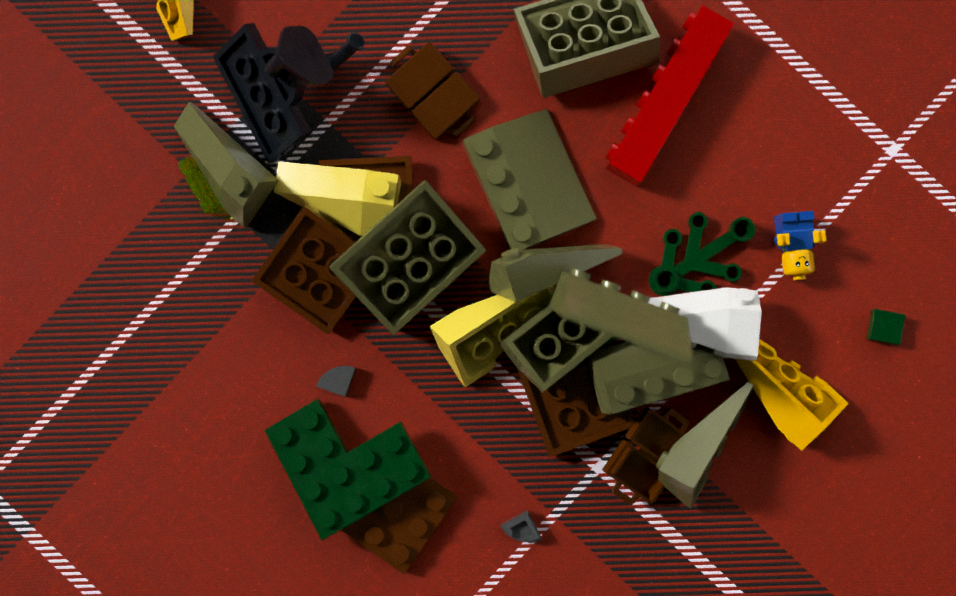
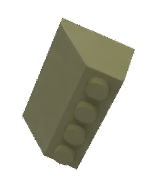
M626 341L595 350L586 357L601 414H614L730 380L724 358L715 355V349L697 344L695 348L691 347L692 360L689 364Z

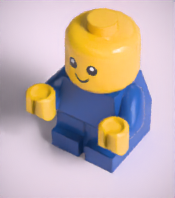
M814 211L782 213L774 217L776 233L774 242L783 253V273L786 276H793V280H804L806 275L814 272V255L809 249L815 247L817 243H825L827 241L826 230L814 231Z

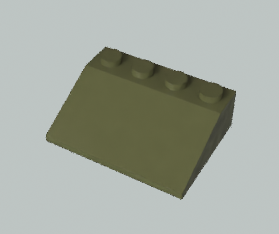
M541 0L513 9L533 75L543 98L660 63V36L642 0Z
M547 109L490 127L463 139V147L509 249H532L596 220V216Z
M424 180L333 262L329 268L394 335L477 260L486 249L428 182Z
M574 268L571 274L562 271L549 305L559 315L686 363H691L692 349L688 318L678 314L680 308L662 302L660 307L649 304L651 297L633 290L630 296L619 292L621 286L606 280H602L601 285L589 281L590 274Z

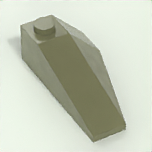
M188 102L174 128L221 207L243 228H246L279 180L193 102Z
M608 244L527 250L510 249L501 254L502 258L491 262L488 288L492 293L518 302L557 284L562 271L571 274L574 268L584 272L623 254V251L620 247Z
M749 382L679 439L669 453L664 451L657 462L656 468L659 469L658 481L690 509L710 476L709 472L713 465L712 458L720 457L728 439L727 432H733L751 398L754 385Z

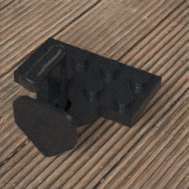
M247 23L213 56L268 164L277 162L312 133L298 107V103L303 98L306 83L311 86L328 83L333 78V69L338 68L357 50L363 48L365 41L360 34L350 33L347 41L334 53L325 54L316 36L304 26L285 27L280 32L277 46L267 47L255 23Z

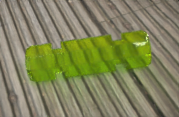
M184 158L178 163L180 171L187 176L185 179L196 199L201 201L199 204L206 214L214 213L220 208L217 198L211 195L213 192L202 173L198 170L199 168L193 158Z

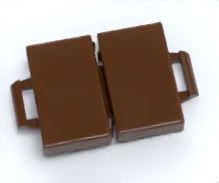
M428 42L418 52L407 46L390 61L395 73L385 81V85L407 110H413L412 115L434 140H437L446 131L458 137L475 122L469 110L480 101V97L458 72L452 75L454 68L431 42ZM410 53L412 57L399 68L396 64ZM421 101L422 103L418 104L417 107L414 109V106ZM465 115L468 120L458 129L454 130L452 125Z
M646 406L625 435L626 438L633 442V445L640 447L639 450L632 446L631 442L622 440L602 469V471L616 480L615 485L612 486V493L629 505H633L640 497L653 504L665 487L658 481L659 469L656 468L657 462L664 451L669 453L673 445L685 435L689 420L672 408H667L662 415H659ZM670 415L682 423L680 428H677L667 420ZM621 485L634 492L632 498L619 490Z

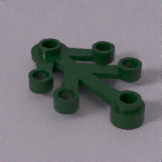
M701 212L692 214L687 221L690 232L684 260L674 266L676 247L682 242V235L676 229L666 231L662 236V242L665 246L661 266L654 268L649 275L648 282L651 290L657 295L667 296L673 294L676 290L686 292L701 291L703 284H708L711 289H716V285L710 280L696 282L680 278L689 271L720 276L727 282L739 280L742 275L739 265L735 263L724 265L706 260L733 242L743 243L750 240L755 234L753 221L747 217H739L729 224L726 233L699 250L703 229L707 226L708 219ZM697 216L702 219L701 227L693 225L694 217ZM737 225L744 228L745 233L743 236L736 234L735 228ZM669 233L677 236L675 244L668 242L667 235ZM729 267L736 270L735 278L727 276V269ZM661 275H665L669 279V283L665 287L661 286L658 282Z

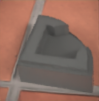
M339 366L332 368L322 375L316 387L346 397L357 367Z
M528 510L500 524L502 530L508 536L518 541L532 543L542 540Z

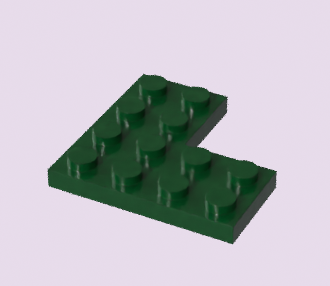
M316 399L264 430L321 541L326 540L432 478L403 422L393 425L348 452L322 401Z

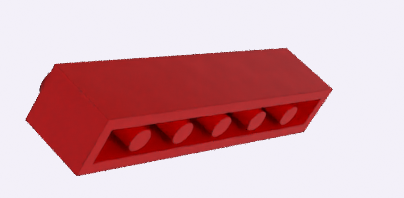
M702 5L697 14L691 11L682 26L683 29L687 30L682 40L677 37L675 38L666 53L671 56L666 66L660 64L651 79L656 82L652 91L645 90L637 102L636 106L641 108L636 118L629 116L620 131L625 134L620 145L614 142L605 158L610 161L606 167L608 171L636 187L642 182L735 23Z

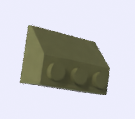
M549 303L498 344L514 365L541 392H544L614 335L562 317L549 307Z

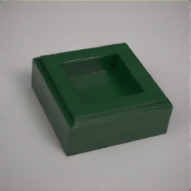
M871 309L866 339L900 345L906 315Z

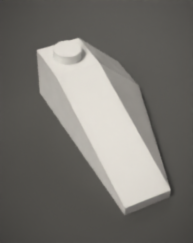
M726 287L650 298L649 304L660 307L661 303L665 302L680 308L678 314L688 318L691 347L695 348L697 344L715 349L714 354L724 358L757 360L762 312L757 290Z

